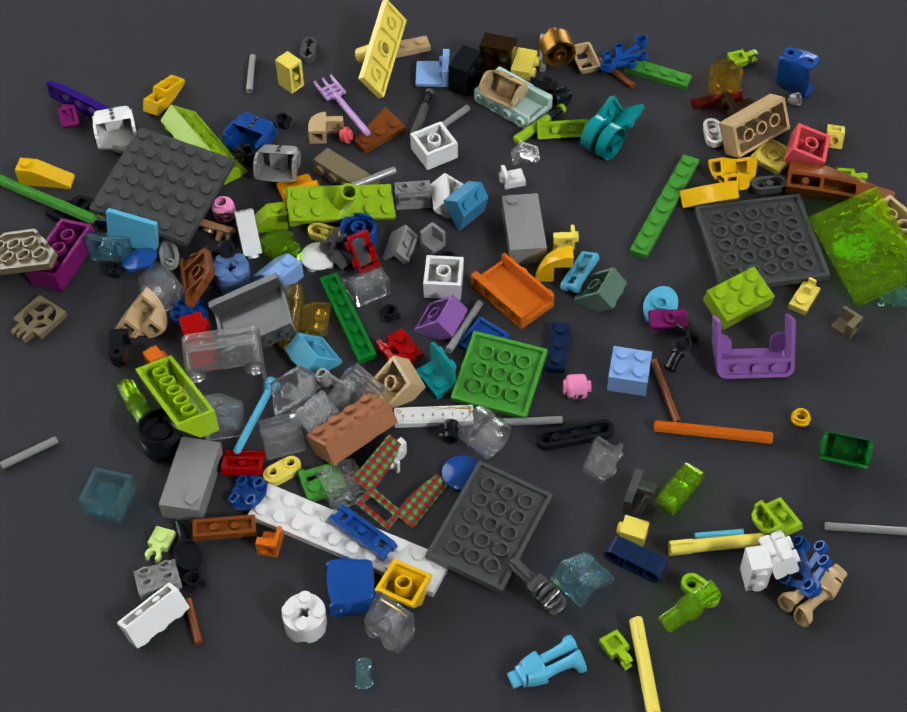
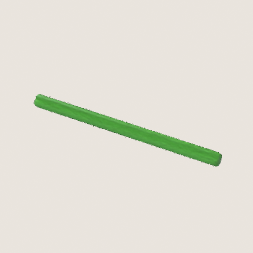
M0 175V186L90 224L97 220L94 213Z

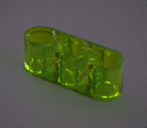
M686 462L659 493L655 504L669 514L674 515L700 485L705 472Z

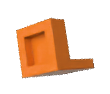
M277 526L276 533L264 531L262 537H257L255 546L258 555L278 558L284 538L282 526Z

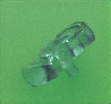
M363 657L355 661L357 673L355 686L359 689L366 690L373 686V681L370 678V668L373 666V662L369 658Z

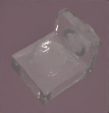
M519 141L511 151L513 164L517 165L521 159L537 163L540 159L538 146Z

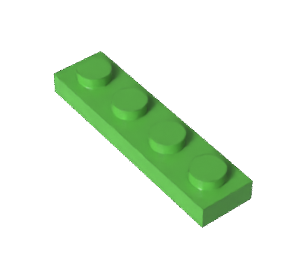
M636 59V68L628 69L627 66L623 67V72L684 91H686L692 79V75L646 61H639V59Z

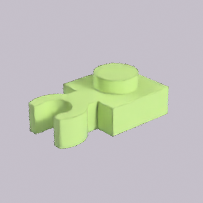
M156 526L147 542L151 548H148L145 552L146 560H149L152 555H156L155 562L160 563L162 560L161 552L169 551L176 537V532Z

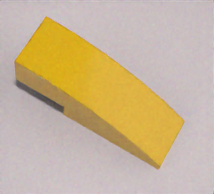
M170 75L154 85L153 93L143 99V111L156 116L161 114L181 91L185 84V79Z
M737 180L679 191L682 209L739 199Z

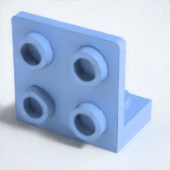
M443 49V56H439V61H417L415 86L449 87L448 65L450 64V49Z

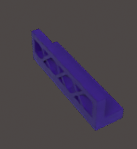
M51 80L46 82L50 98L64 105H74L76 111L90 118L94 116L95 111L110 108L62 83L57 84Z

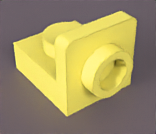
M827 124L826 134L831 136L828 148L842 149L845 126Z
M574 224L570 226V232L553 233V250L566 245H573V249H575V242H579V233L575 231Z

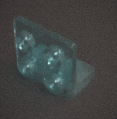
M587 552L561 561L551 578V581L580 608L586 605L594 590L613 583L615 580L609 571L602 567Z

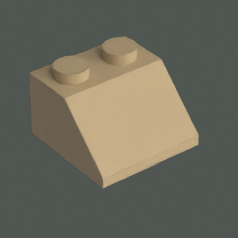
M395 355L390 358L370 381L379 398L389 402L392 409L413 401L426 387L410 360Z

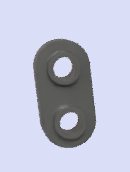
M781 175L756 177L752 180L751 190L759 195L780 193L785 190L787 180Z

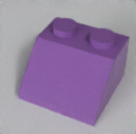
M454 295L431 302L414 331L439 341L451 339L457 332L459 325L464 321V316L468 309Z

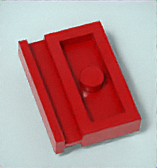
M225 450L221 475L262 476L265 451L242 450L240 454H235L233 450Z

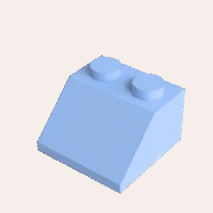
M289 253L279 255L252 276L251 279L257 281L276 272L284 282L285 290L287 291L304 277L302 262Z

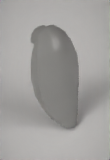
M167 239L161 243L158 252L159 263L166 270L176 269L180 260L175 243Z

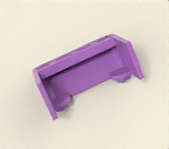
M785 314V332L773 334L769 340V348L732 349L730 338L727 335L721 334L722 322L717 316H712V349L716 372L721 378L788 377L794 372L796 320L790 314Z

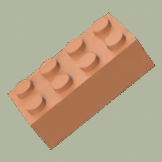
M369 393L361 396L354 404L346 406L342 412L330 417L321 426L313 428L312 432L307 434L306 437L314 454L335 466L398 423L389 402Z

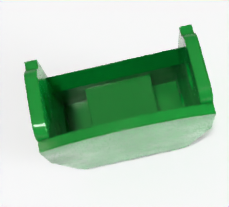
M824 431L820 441L818 457L828 461L868 469L873 441L838 432Z

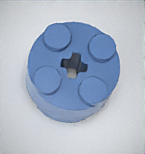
M235 253L233 257L224 259L220 255L216 256V260L213 263L215 271L213 278L215 287L222 294L225 295L251 283L249 263L244 254Z

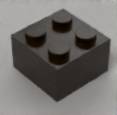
M485 32L479 45L481 58L483 59L481 71L496 70L500 66L511 72L513 60L517 53V38Z

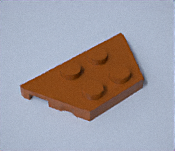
M206 248L199 250L197 253L190 254V259L188 260L184 258L179 260L186 305L190 308H194L215 275L211 251Z

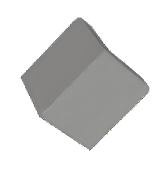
M431 222L420 231V246L431 255L436 254L446 246L445 231Z

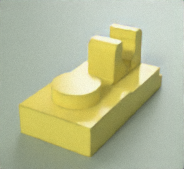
M810 277L808 282H802L791 299L788 309L804 316L806 315L821 290L820 287L816 286V279Z

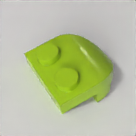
M781 497L766 504L763 500H760L754 505V510L751 513L752 521L765 535H771V533L781 530L786 537L803 529L802 522Z

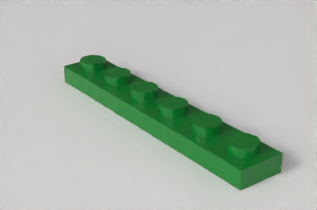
M337 272L319 278L320 284L358 364L377 359V354Z

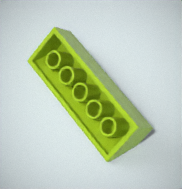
M172 104L169 106L161 122L165 126V130L174 136V139L232 159L235 158L195 111ZM235 159L236 164L223 185L246 175L248 172L237 159Z
M172 355L135 369L140 379L177 429L200 438L211 435L219 430L215 410Z

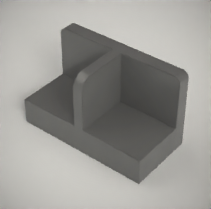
M636 468L624 499L622 512L645 519L654 498L657 484L643 480L644 470ZM643 498H645V500H644V502H643L641 508L639 509V511H637V509H638V507L640 506V504H641Z

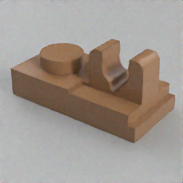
M203 219L199 225L206 233L213 234L217 232L215 240L221 242L224 236L232 241L233 236L238 235V231L234 228Z

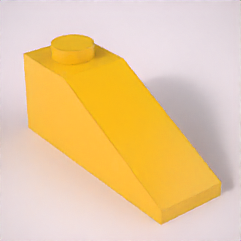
M19 158L15 168L18 182L27 186L71 189L75 179V174L38 159Z

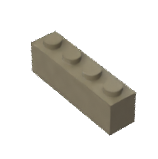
M326 148L313 159L316 174L323 176L335 185L352 183L370 176L369 173L329 148ZM380 180L374 181L369 184H380Z

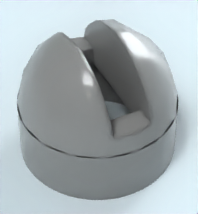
M799 92L790 94L787 99L788 104L800 106L802 103L801 94Z

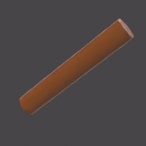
M186 598L185 601L190 607L186 610L194 644L198 646L203 643L192 598Z

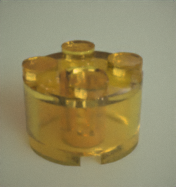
M728 59L718 60L713 66L711 65L707 82L711 95L718 98L721 97L722 92L729 91L732 98L737 97L741 89L744 73L740 64L737 66L735 61Z

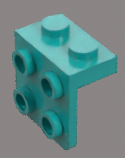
M615 95L606 100L597 114L606 117L611 123L614 122L625 129H630L634 126V122L642 114L641 112L645 107L643 104L623 109Z

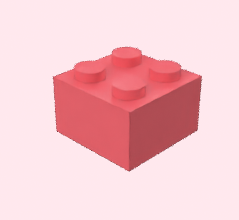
M798 123L790 134L784 161L787 163L797 161L824 165L831 136Z

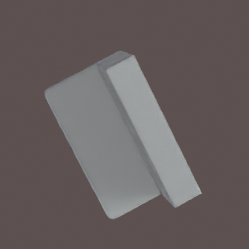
M407 225L396 229L390 235L382 259L387 260L394 256L404 265L409 263L418 235Z

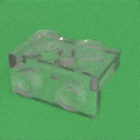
M597 436L593 441L582 471L601 483L608 478H612L617 470L615 465L623 455L621 450L624 444L620 442L614 446Z

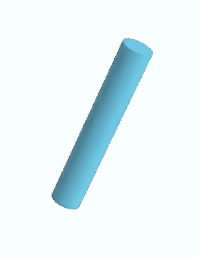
M744 530L694 533V539L742 535Z

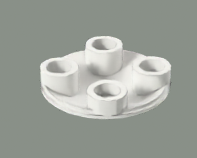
M321 242L311 243L301 252V262L309 272L335 266V263L330 259V255L321 252L319 247Z

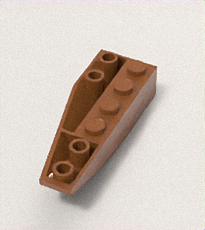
M797 161L789 162L784 193L786 195L800 194V197L870 207L889 195L895 197L894 191L826 165Z

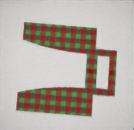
M390 434L352 478L367 490L356 505L386 530H389L398 517L414 529L448 485L442 477L436 474L414 491L400 508L396 507L375 488L389 470L401 445ZM370 496L392 514L387 522L365 504V501Z

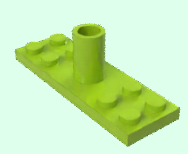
M345 183L333 186L286 187L285 189L290 224L342 222L345 217L354 216V213L368 214L374 221L394 220L396 218L391 184L353 185Z

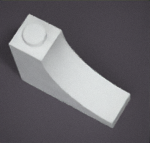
M251 208L235 211L234 218L242 252L245 256H248V259L259 257L258 254L262 253L254 211Z

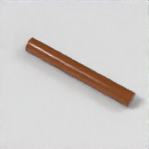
M614 69L610 72V74L630 89L635 88L636 84L618 70Z

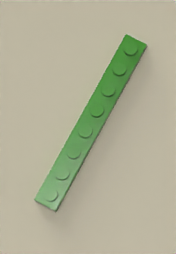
M685 154L682 155L631 246L630 255L647 260L680 200L679 191L686 189L699 165V159Z

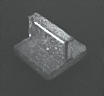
M297 411L258 421L259 433L267 460L307 450Z

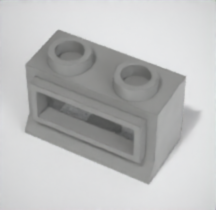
M430 180L394 183L396 210L432 208Z

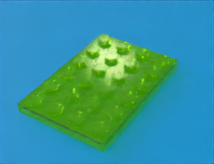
M877 186L809 216L815 232L856 307L907 285V238Z

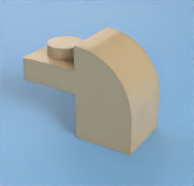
M320 112L312 116L308 124L309 143H327V134L339 133L340 129H344L343 116H326V112Z

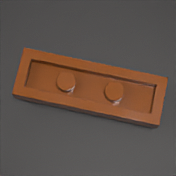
M255 515L192 520L193 542L256 536Z

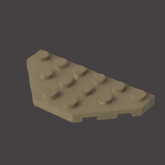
M36 229L5 232L0 235V276L52 269L58 255Z

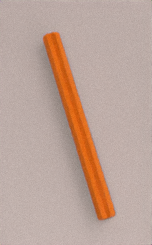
M660 420L654 422V431L662 433L772 444L774 438L772 432Z

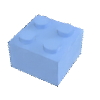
M614 346L607 391L646 396L652 352Z

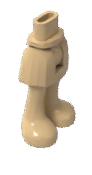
M834 564L826 570L820 580L822 591L818 597L808 599L796 607L804 598L800 589H797L793 592L782 593L777 599L778 604L785 612H791L795 609V621L802 627H808L813 621V610L823 601H830L836 597L844 582L843 579L847 577V572L838 564Z

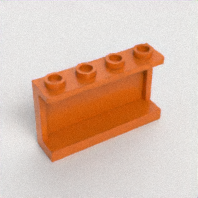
M505 252L501 254V261L483 274L477 271L471 274V287L520 330L554 307V293L552 290L542 285L539 279L534 278L528 273L526 268L521 267L513 257H509Z

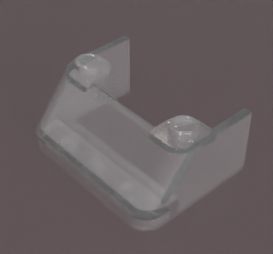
M256 326L187 334L181 339L185 372L193 383L203 381L206 378L207 371L245 366V370L249 374L258 375L262 373L264 382L267 379L260 329Z

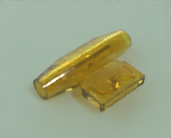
M291 284L286 293L297 333H300L302 330L309 335L327 336L331 303L312 301V303L304 305L303 287L299 284ZM295 335L279 341V346L282 349H286Z

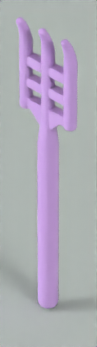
M332 74L330 77L333 84L329 85L323 77L322 81L325 87L321 88L314 81L316 89L326 101L330 99L336 100L365 136L371 134L366 125L344 99L341 98L342 95L346 94V91Z

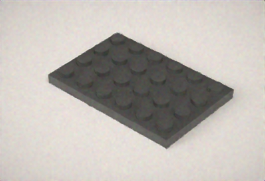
M479 460L426 552L425 558L502 595L513 574V571L508 567V563L514 557L520 560L553 494Z

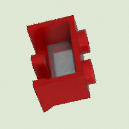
M367 229L347 236V242L344 243L347 252H352L354 259H351L354 270L358 269L360 274L381 266Z

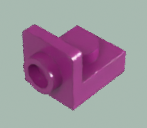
M65 104L61 108H57L63 129L80 126L74 105Z

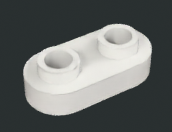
M714 118L706 119L703 123L705 142L710 147H720L723 141L719 121Z

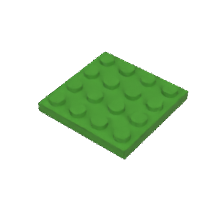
M473 331L451 395V401L473 405V407L515 418H527L548 349Z

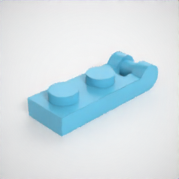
M585 251L580 253L573 264V268H570L561 282L560 288L562 291L572 290L574 293L581 292L583 283L600 259L598 253Z

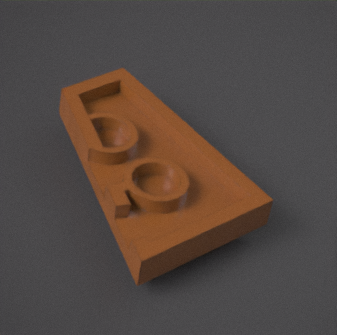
M384 108L367 126L371 134L365 136L361 132L354 139V144L366 154L405 132L406 126L387 108Z

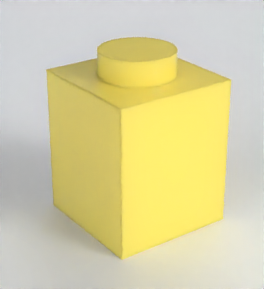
M625 515L624 521H619L616 533L620 537L643 547L650 522Z

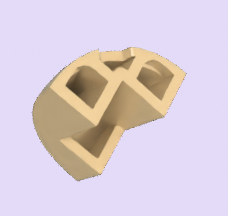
M146 286L128 308L115 329L129 328L132 338H137L138 336L156 337L162 334L167 327V315L164 306L159 298Z

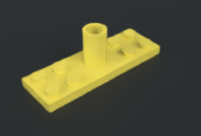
M383 0L369 44L355 50L356 60L363 64L358 79L378 99L384 98L407 21L388 0Z

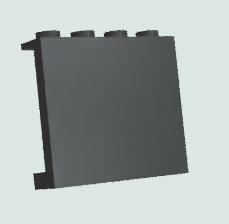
M276 272L208 302L209 308L215 314L223 351H220V355L228 364L297 333L284 282Z

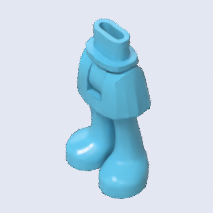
M569 634L563 637L560 644L547 652L538 655L536 651H533L515 666V670L507 673V677L513 689L523 686V688L534 687L549 683L548 679L566 669L574 668L578 673L587 672V666L574 638ZM568 654L567 657L545 667L547 662Z

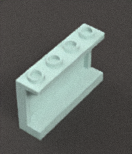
M500 66L496 69V70H502V71H504V72H506V73H508V74H510V75H512V76H514V77H516V78H518V79H520V80L525 81L524 79H522V78L516 76L515 74H513V73L507 71L506 69H504V68H502V67H500ZM525 81L528 84L527 88H529L528 94L523 102H520L516 108L512 109L480 94L478 87L474 89V100L477 103L482 104L524 129L552 109L553 96Z

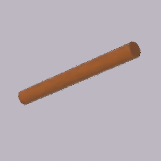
M656 358L652 359L651 366L673 422L681 423L659 362Z

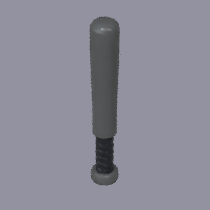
M431 88L425 90L424 101L419 108L410 133L423 128L429 110V103L435 95V91Z

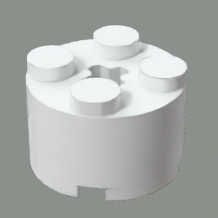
M302 591L289 598L282 607L285 632L291 640L298 643H313L324 635L327 626L325 605L319 597L311 594L309 591Z

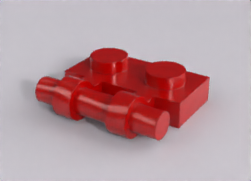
M403 328L386 336L388 343H384L381 339L375 342L378 351L387 358V362L393 355L407 358L411 363L423 358V352Z

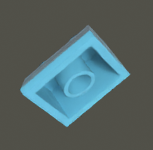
M296 333L285 349L289 359L298 366L300 373L304 376H314L321 368L329 371L343 362L321 336Z

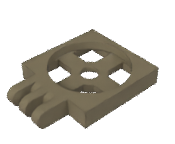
M39 295L13 318L14 323L17 325L10 333L24 343H27L34 336L42 340L68 317L67 312ZM42 304L47 307L42 312L35 310L36 307ZM56 312L55 319L53 321L50 320L48 316ZM27 315L33 318L28 325L24 322V318ZM44 316V319L37 320V317ZM38 325H45V327L36 328Z

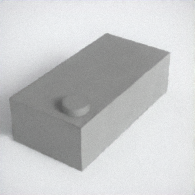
M538 193L502 196V216L508 256L513 257L518 264L541 262L547 254V245Z
M181 437L159 502L163 518L192 522L193 519H204L224 456L221 442Z

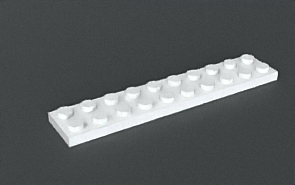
M269 483L267 484V492L263 500L248 513V515H255V522L273 530H277V526H282L283 534L342 559L371 560L373 571L382 576L393 559L432 574V579L426 594L434 597L448 571L447 568L425 558L428 549L383 530L380 531L394 540L398 547L388 554V558L384 562H381L373 553L328 522L327 518L337 511ZM380 543L378 546L382 549L385 545Z

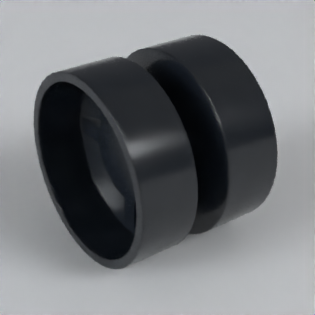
M162 408L146 412L140 418L137 425L144 453L149 459L156 462H167L175 458L181 437H184L181 430L176 428Z

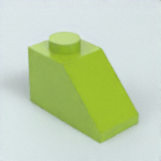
M285 201L266 204L254 215L258 233L288 229Z

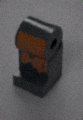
M129 328L110 329L108 355L112 365L116 367L127 363L126 345L132 342Z

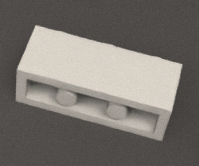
M167 583L119 620L117 624L128 641L136 648L146 645L158 632L164 631L172 621L183 616L190 607L179 589L171 583Z

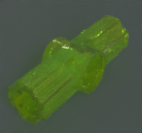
M126 378L117 385L118 391L124 399L129 415L133 416L138 425L140 418L150 411L149 405L143 393L140 394L133 379Z
M710 580L695 592L682 596L674 607L667 610L658 619L670 634L687 621L690 622L698 618L705 611L704 609L720 599L722 594L718 587Z

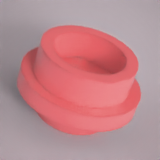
M349 127L340 129V141L350 144L351 140H353V132Z

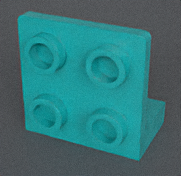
M433 341L430 343L431 361L419 367L416 371L428 391L438 400L453 391L457 380V366L452 359L446 356L444 349L441 346L438 347Z

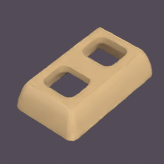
M591 43L574 44L576 55L585 53L588 57L578 59L575 56L574 61L580 73L583 75L597 72L600 69V62ZM583 65H592L591 67L582 68Z

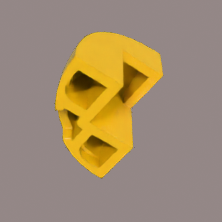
M721 157L708 160L709 169L714 179L720 183L737 180L738 191L748 189L755 178L757 158L731 159Z
M573 245L561 246L548 253L539 264L535 278L539 279L540 282H553L554 268H573Z

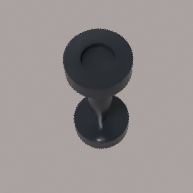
M228 239L219 242L217 249L213 250L208 246L199 249L206 248L210 250L213 262L217 255L228 259L236 253L235 244Z

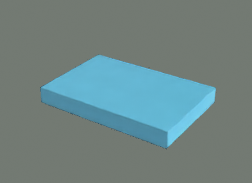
M111 208L106 210L108 241L135 249L152 248L158 254V222Z

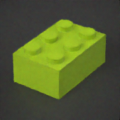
M754 266L707 290L703 301L712 315L719 318L722 322V330H725L769 307L775 295Z

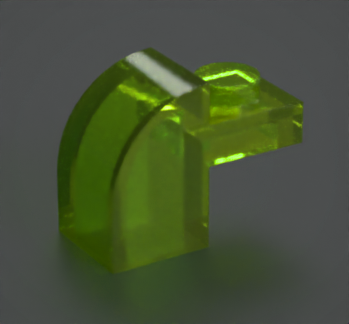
M278 229L267 233L259 239L262 252L271 260L284 253H289L296 259L301 260V247L294 241L292 232Z

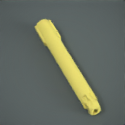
M764 533L672 540L668 542L669 556L761 546L759 538L766 535Z
M636 616L629 620L645 709L646 712H661L643 618Z

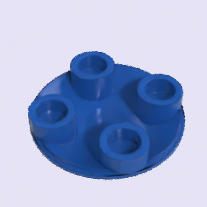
M152 248L134 250L123 258L122 266L127 273L143 268L146 270L154 267L157 252Z
M179 299L175 301V306L170 312V318L175 325L180 327L178 317L201 311L204 319L208 316V310L203 300H198L194 308H190L186 305V300Z
M465 455L450 458L442 468L444 482L453 491L461 492L478 461Z
M241 475L237 478L236 485L233 487L228 501L237 510H249L263 500L267 492V483L262 477L257 475Z

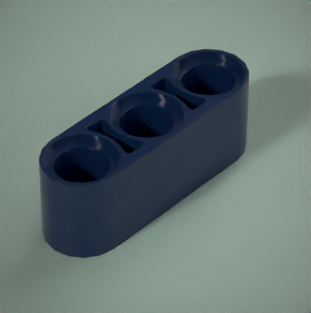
M614 536L604 552V557L609 562L654 583L660 580L668 565L664 557L620 536Z

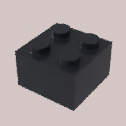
M465 45L460 48L448 65L449 91L467 97L470 91L474 90L476 82L481 80L483 71H481L483 59L481 58L480 50Z

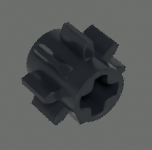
M560 85L552 91V101L555 105L560 103L565 106L569 105L572 93L568 87L563 88Z
M240 143L233 151L236 153L234 159H237L240 164L247 163L249 165L254 160L255 154L253 153L255 148L250 143L245 145Z
M447 419L444 421V424H439V438H442L448 444L456 443L457 438L462 439L463 426L459 425V422L455 419Z

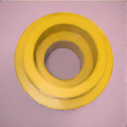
M798 408L792 412L790 419L795 426L806 427L811 421V416L806 409Z

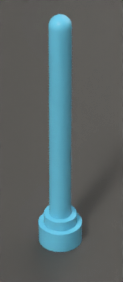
M268 377L263 384L264 392L233 449L235 454L241 453L270 396L278 391L281 384L276 378Z

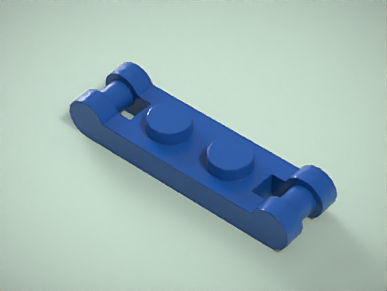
M344 504L337 508L335 514H331L327 518L333 527L343 531L373 553L381 562H384L388 558V554L398 547L394 540ZM380 543L385 545L382 549L378 546Z

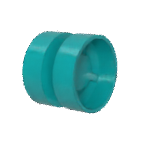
M597 114L585 126L580 144L583 148L595 152L596 155L608 161L622 147L626 136V129L614 122L611 123L606 117Z

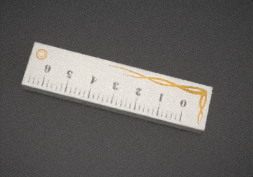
M473 405L394 408V414L398 421L395 424V428L439 426V424H444V421L447 419H455L459 422V425H474Z

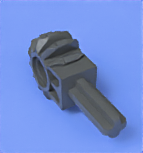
M517 557L510 560L508 567L527 584V592L545 611L551 615H556L564 609L563 607L567 604L566 598L554 584L541 573L536 576Z

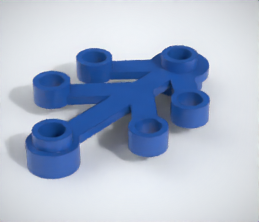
M646 35L637 36L635 44L626 51H624L622 43L615 44L614 52L616 53V58L614 59L612 51L603 52L600 70L610 73L618 67L627 66L628 69H634L637 67V58L639 61L648 60L647 51L633 53L638 49L643 50L647 48L649 44L648 37Z
M798 535L792 539V543L794 545L793 549L797 550L801 561H799V571L793 574L803 576L804 581L795 580L791 575L787 574V576L780 578V583L785 588L800 589L804 597L814 599L820 595L822 591L820 580L833 562L825 554L829 547L824 540H819L814 544L815 553L809 561L807 552L811 544L806 537ZM817 564H819V568L817 569V571L815 572V574L812 576L813 570L815 569V567L817 566Z

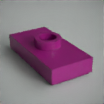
M649 310L648 312L650 330H673L676 324L685 329L689 327L686 310Z

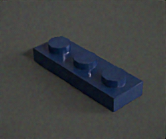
M552 322L546 372L565 374L571 327L569 323Z

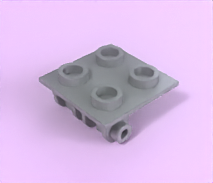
M175 559L164 560L159 564L142 567L139 570L133 571L141 601L147 600L155 593L154 591H158L167 583H171L178 589L183 588Z

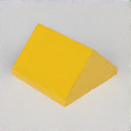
M393 559L374 591L408 607L416 608L423 604L432 574Z

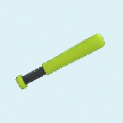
M562 103L558 104L557 108L552 112L545 114L514 135L513 141L518 145L523 143L537 132L536 122L551 121L560 113H565V105Z

